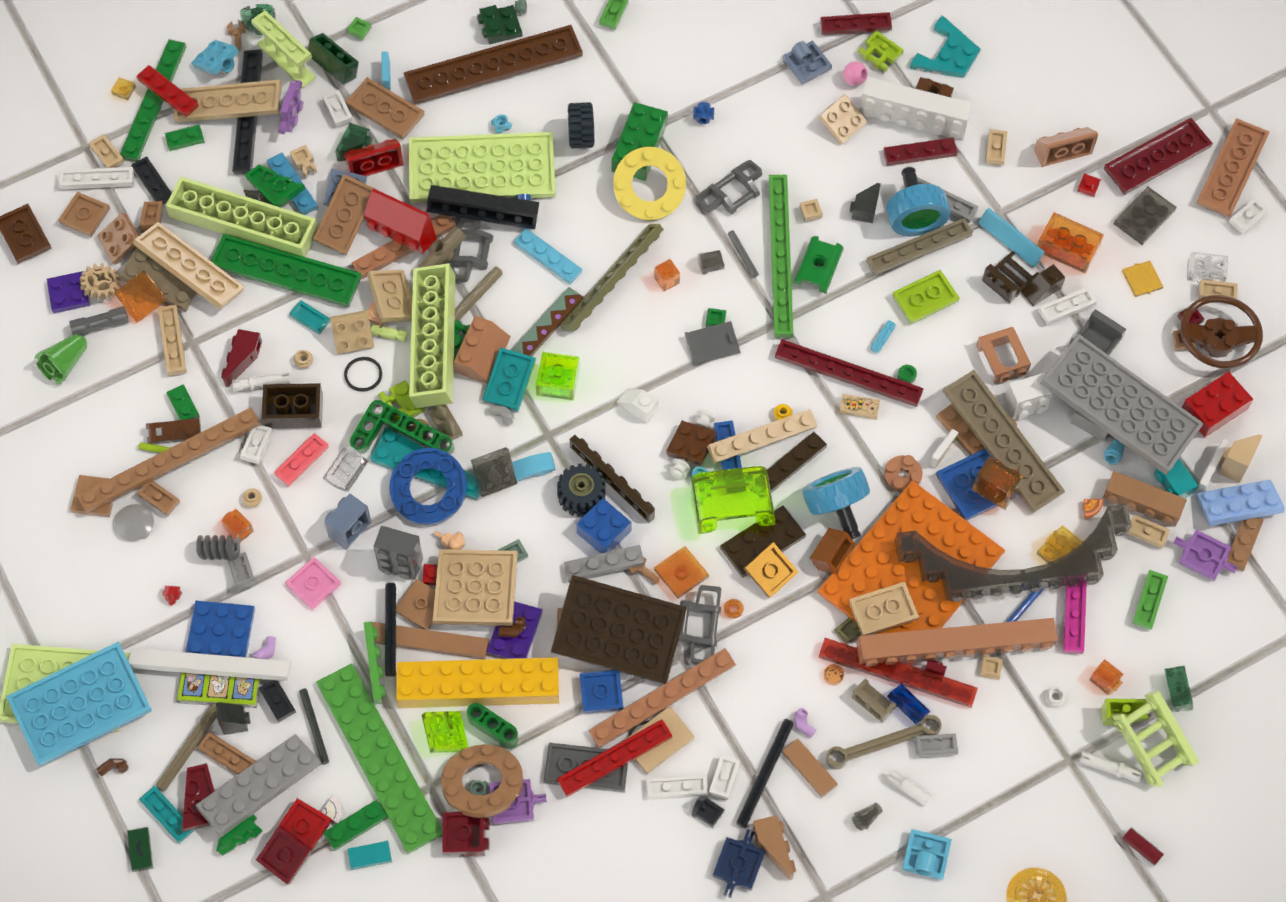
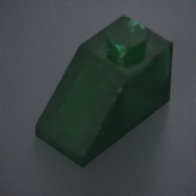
M349 123L335 150L337 161L345 160L344 153L371 145L370 129Z

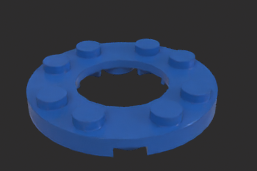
M436 448L418 449L403 457V460L394 468L389 484L391 500L399 513L409 521L420 525L439 524L455 515L461 508L467 493V478L460 463L447 452ZM425 469L440 471L447 481V492L438 503L432 505H422L416 502L410 491L413 477Z

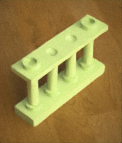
M266 10L251 20L252 25L264 35V38L257 45L294 81H302L301 87L304 88L316 79V76L304 65L305 62L312 58L311 53Z
M1150 691L1144 695L1147 699L1145 705L1126 717L1124 714H1114L1112 717L1115 720V727L1123 734L1143 769L1144 777L1148 784L1152 785V787H1161L1164 785L1160 779L1161 776L1181 763L1184 766H1194L1199 760L1160 691ZM1149 711H1153L1157 717L1156 722L1135 735L1130 724ZM1160 728L1164 729L1167 739L1145 752L1140 741ZM1173 746L1177 752V757L1155 770L1150 759Z

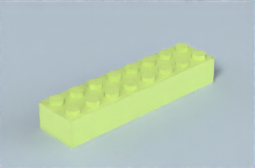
M184 177L179 178L166 204L170 218L306 257L318 229L315 218Z
M449 263L413 268L409 397L416 408L453 403L456 275Z

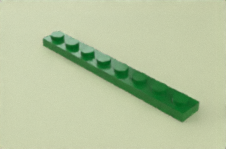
M169 39L156 68V71L171 82L186 50V43ZM150 89L146 91L120 155L123 159L134 162L139 161L164 102Z

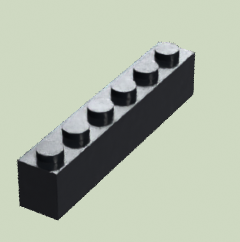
M431 185L426 212L535 230L540 202Z

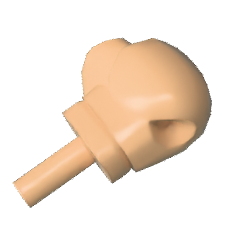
M438 531L434 532V535L441 539V544L446 549L461 550L465 545L464 535L461 532H457L454 535L449 532L446 535Z

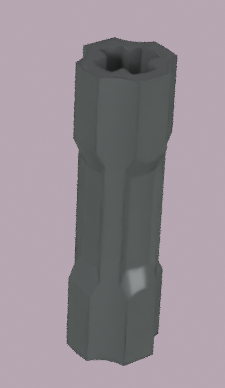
M122 306L95 316L71 320L69 324L73 335H85L101 328L128 323L129 319L125 307Z

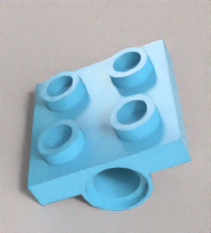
M214 40L191 63L194 68L216 75L219 71L229 73L234 69L235 62L233 58L239 51L236 46Z
M911 829L902 870L943 880L952 839Z

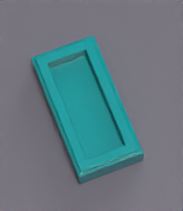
M302 300L289 313L290 317L319 335L331 322L329 317Z
M389 841L347 849L351 870L392 862Z

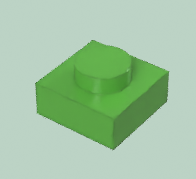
M355 17L348 27L347 33L363 40L372 28L371 23Z

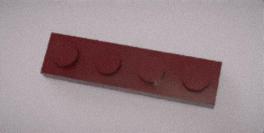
M890 12L820 17L822 35L892 30Z
M954 137L883 148L887 166L954 157L958 153Z

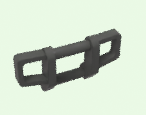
M747 160L732 169L731 173L716 184H711L696 196L697 205L707 213H710L723 204L727 212L733 215L737 212L736 209L753 197L757 198L760 195V191L754 184V181L762 176V169L752 160ZM752 168L756 172L748 177L743 171ZM736 179L749 192L732 203L730 198L720 189ZM710 194L717 199L711 204H706L702 201Z
M458 218L456 227L466 235L464 240H479L483 242L480 258L459 256L461 243L455 248L454 256L448 262L452 270H454V266H466L464 275H456L455 282H468L472 267L480 270L488 268L487 258L490 243L493 242V235L480 230L481 221ZM475 222L474 229H462L463 223Z
M700 585L695 603L686 600L680 601V605L687 607L678 641L690 644V660L693 664H699L704 661L694 657V645L711 647L710 657L714 655L715 647H717L718 616L721 614V588L717 586ZM703 591L716 592V606L699 604L701 593ZM689 611L711 614L708 638L686 634Z

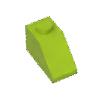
M1106 698L1101 706L1103 726H1115V720L1112 717L1114 714H1124L1126 717L1145 705L1146 699ZM1146 713L1145 715L1138 718L1132 723L1147 720L1148 713Z

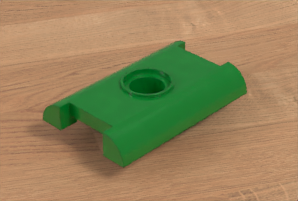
M812 236L793 283L801 286L802 282L805 281L819 286L818 292L827 294L844 247L839 243L832 245L820 241L818 236Z

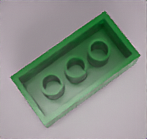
M636 102L633 103L611 159V172L616 171L621 160L630 152L643 147H659L668 124V111ZM644 166L638 169L633 178L646 181L651 166Z

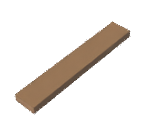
M372 622L373 627H377L378 639H375V644L385 645V624ZM396 625V647L486 660L489 644L488 638Z

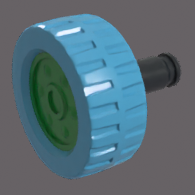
M906 167L901 171L905 188L895 193L887 203V213L891 228L895 233L902 236L926 234L941 228L950 217V207L945 191L937 185L919 184L915 173L916 170L913 167Z
M851 467L830 473L812 481L802 489L806 505L811 514L821 515L836 511L843 531H846L852 540L861 535L850 505L860 501L870 493L866 476L861 467Z

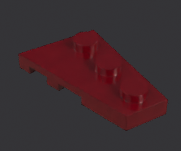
M207 763L187 768L182 832L210 825L196 808L199 802L215 792Z

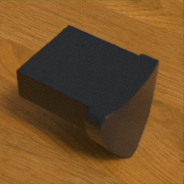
M701 795L696 800L691 816L699 818L713 828L725 812V809L711 801L707 796Z

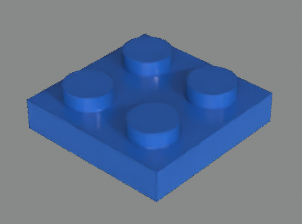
M619 671L579 673L583 714L623 710Z

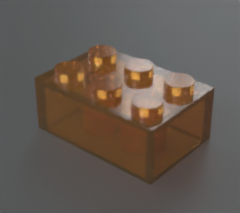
M1053 212L1039 238L1037 246L1045 251V256L1086 274L1101 246L1104 234Z

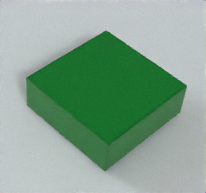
M708 308L705 327L725 323L726 310Z

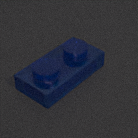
M900 684L887 696L915 724H918L931 712L903 684Z

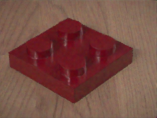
M278 826L256 858V861L289 885L313 849L283 826Z

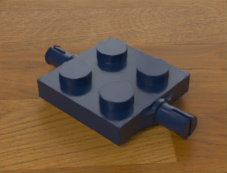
M747 829L743 840H734L726 837L712 877L720 879L727 884L723 895L727 897L728 894V898H732L735 887H742L752 891L765 855V850L751 844L755 834L754 831L750 833V830Z

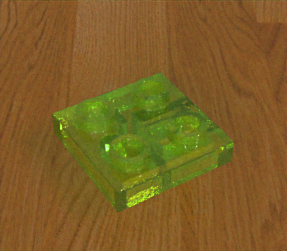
M460 711L424 712L421 715L430 753L460 752L469 747Z

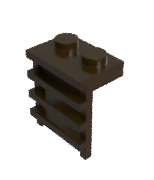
M1014 251L1009 253L995 267L990 263L985 268L982 279L986 285L1009 304L1039 274L1037 271L1032 276L1012 259L1015 255ZM1005 263L1009 264V265H1010L1013 269H1015L1020 275H1022L1027 281L1024 282V281H1023L1022 279H1020L1016 274H1014L1009 268H1007L1004 264H1005Z

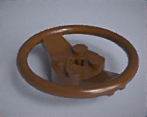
M1211 295L1200 298L1186 309L1181 319L1180 333L1185 347L1196 359L1216 368L1242 366L1252 360L1261 348L1263 341L1261 322L1248 305L1236 298L1225 295ZM1220 302L1233 305L1242 310L1250 318L1253 326H1235L1233 320L1223 318L1208 319L1204 325L1188 322L1193 312L1199 307L1209 303ZM1192 342L1200 345L1201 349L1204 348L1210 356L1217 358L1226 357L1235 347L1253 342L1254 345L1245 356L1239 359L1220 361L1202 354Z

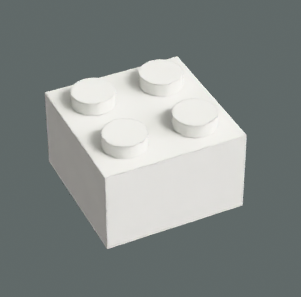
M1045 373L1009 383L1004 402L1013 420L1017 418L1024 419L1033 413L1040 414L1048 409L1053 393L1040 384L1046 376Z

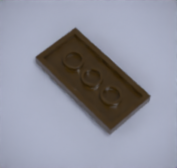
M783 505L720 545V549L741 577L744 578L748 573L743 568L769 544L774 542L781 552H784L806 538V534Z

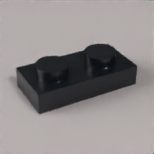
M271 680L259 687V691L278 723L296 713L278 680Z

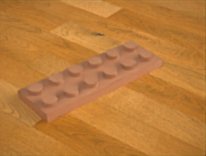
M1236 118L1196 204L1230 218L1270 132Z

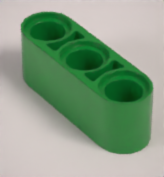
M472 703L468 706L467 718L472 726L506 748H513L518 744L519 737L515 726L482 704ZM474 712L481 713L477 718L471 716ZM490 723L498 724V726L493 729L488 727ZM508 733L514 735L512 739L504 738V736Z

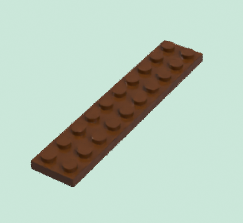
M567 25L403 72L415 105L583 56V51L572 25Z

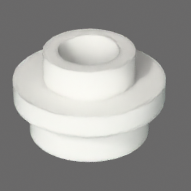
M1059 687L1048 689L1046 701L1054 707L1063 705L1066 700L1064 690ZM1052 695H1057L1059 699L1054 700Z

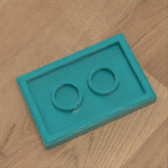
M500 347L482 400L519 412L536 358Z

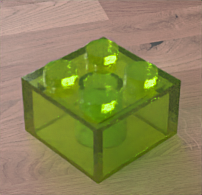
M542 352L536 380V395L574 401L580 369V357Z

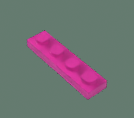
M1067 576L1063 652L1084 653L1087 578Z

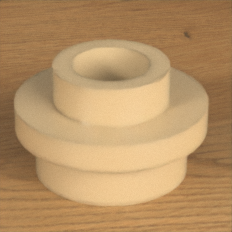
M300 350L295 354L294 362L299 368H307L312 364L313 356L307 350Z
M251 488L243 493L242 500L246 506L256 507L261 503L262 495L259 490ZM255 495V498L249 499V496Z

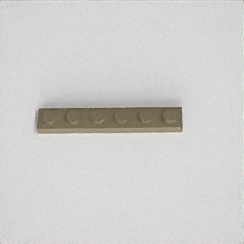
M965 218L869 256L866 262L875 276L971 237L973 231Z

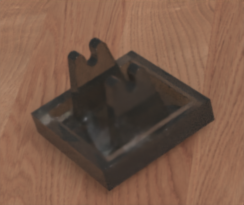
M507 447L471 460L479 494L482 497L517 484L510 452Z

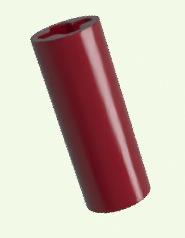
M1132 827L1122 838L1124 842L1154 866L1164 855L1163 852Z

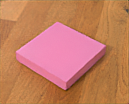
M313 557L285 584L313 611L341 585V582Z

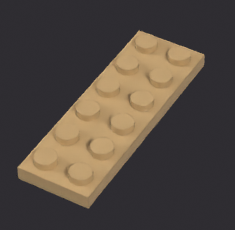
M280 80L182 88V91L198 102L199 107L187 118L177 110H174V121L181 123L279 114L282 83Z
M159 222L134 239L133 245L220 310L244 290L242 284Z

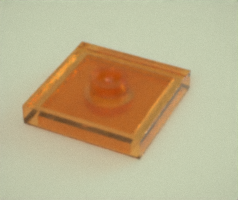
M145 270L114 292L136 323L167 301Z
M686 546L654 567V571L677 599L709 578L708 572Z

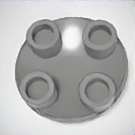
M140 504L128 505L118 512L114 523L115 529L121 538L128 540L145 539L150 534L154 518L147 507Z

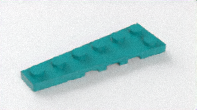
M385 427L370 460L375 464L394 470L403 460V457L424 447ZM425 469L414 476V478L447 489L445 476L436 469ZM464 470L467 478L466 497L477 500L484 486V481Z

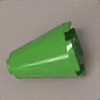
M74 334L38 352L34 357L38 359L36 363L38 369L47 379L51 380L53 378L57 380L56 384H61L87 349V341L82 335Z

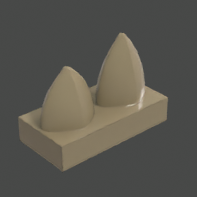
M446 404L437 405L428 410L439 432L450 437L452 441L463 436L460 427Z

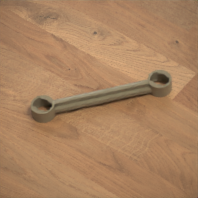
M927 715L920 724L846 749L839 746L832 747L827 753L826 762L830 768L838 770L843 768L848 760L914 739L915 736L938 735L942 727L941 720L935 715ZM933 721L937 724L938 730H929L926 726L924 727V723ZM834 752L841 753L844 761L842 763L835 762L832 758H829L830 755Z

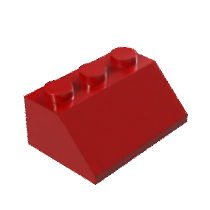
M396 138L344 153L348 172L358 175L370 176L404 166L401 145Z

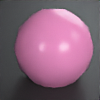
M857 61L847 64L843 71L846 83L852 86H859L864 83L868 75L865 65Z

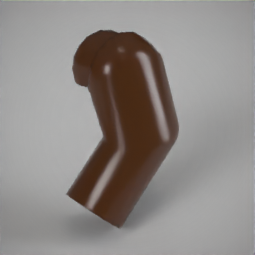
M110 758L96 768V771L103 777L112 769H118V772L124 773L128 770L129 766L123 758Z

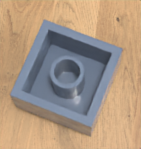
M349 493L346 498L343 497L339 501L338 507L333 512L331 511L327 514L324 523L328 537L347 550L371 523L368 506Z

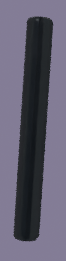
M393 582L385 584L386 677H394L396 675V584Z

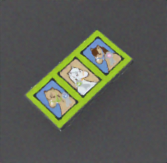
M180 672L176 702L196 705H211L212 703L223 702L243 705L244 708H257L261 679Z

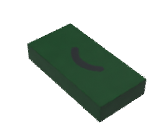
M149 828L128 830L132 872L153 869Z

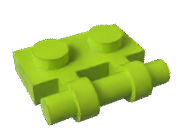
M877 30L865 41V46L868 48L865 50L863 47H860L857 51L864 60H869L874 64L875 68L881 69L884 72L889 68L885 64L886 61L893 64L904 53V49ZM875 52L876 54H878V55L881 56V57L878 59L877 57H875V56L872 55V54Z
M406 380L389 388L390 396H386L383 391L378 394L381 401L394 407L392 404L396 402L400 407L398 410L413 418L425 412L424 407L416 408L409 397L410 386ZM395 415L391 420H394L396 423L399 421L400 416Z

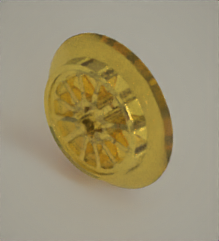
M1034 867L1021 870L1011 879L1007 887V902H1022L1021 899H1028L1027 902H1067V894L1063 883L1055 874L1046 869ZM1037 879L1042 881L1040 887H1038ZM1029 880H1033L1034 887L1031 885ZM1044 882H1046L1047 884H1049V886L1046 887L1045 889L1042 888L1043 885H1044ZM1026 884L1029 889L1022 887V885ZM1049 889H1053V893H1046ZM1020 891L1028 895H1020ZM1035 892L1042 895L1040 901L1037 898L1033 899L1032 896ZM1047 897H1055V901Z

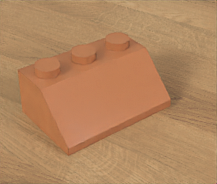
M1089 127L1076 128L1066 133L1060 132L1054 136H1045L1038 139L1034 151L1041 167L1080 158L1093 153L1099 134Z
M474 316L453 362L455 373L488 384L500 347L506 349L511 338L510 335L494 322Z

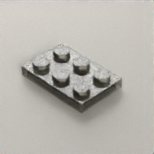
M1147 186L1115 219L1113 224L1143 245L1176 211L1177 207Z

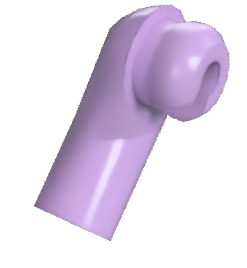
M273 636L266 637L265 647L255 651L253 658L269 659L273 657L276 638Z

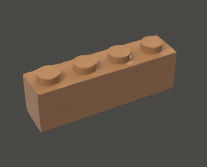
M1113 471L1103 498L1112 504L1122 505L1130 511H1137L1147 518H1155L1162 521L1165 525H1173L1175 527L1187 501L1185 498Z

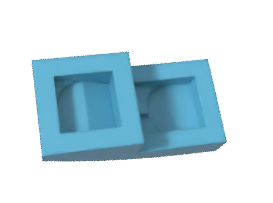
M551 452L540 453L511 462L517 481L534 475L540 477L556 470Z

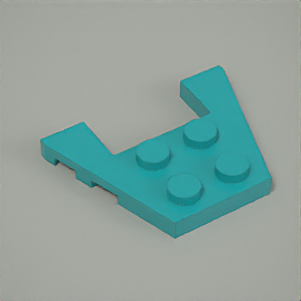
M941 15L934 26V31L948 37L945 44L934 60L917 53L909 68L914 70L916 68L925 69V72L938 71L942 72L943 75L965 78L980 54L981 49Z

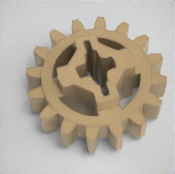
M101 263L100 267H97L96 264H93V268L87 266L86 271H82V277H80L81 290H84V295L90 294V299L97 297L98 301L101 298L107 301L108 296L114 298L115 293H119V288L121 287L120 274H117L116 269L111 270V265L104 267L103 263Z

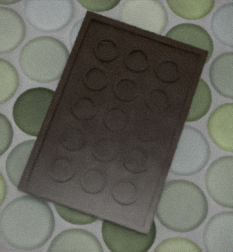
M571 575L550 652L666 684L687 607Z

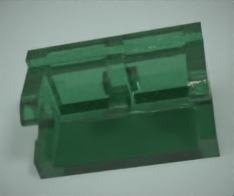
M1185 666L1164 669L1172 706L1175 711L1179 712L1181 708H1186L1187 711L1193 710V700Z

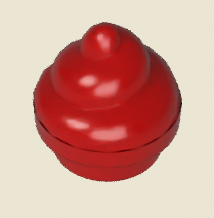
M164 586L162 595L169 602L170 606L180 599L182 591H180L181 586Z

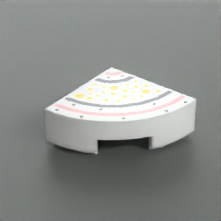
M332 796L321 812L338 824L342 818V809L339 801Z

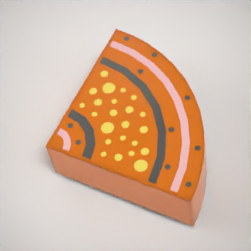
M1103 499L1083 500L1084 519H1090L1099 513L1103 505Z

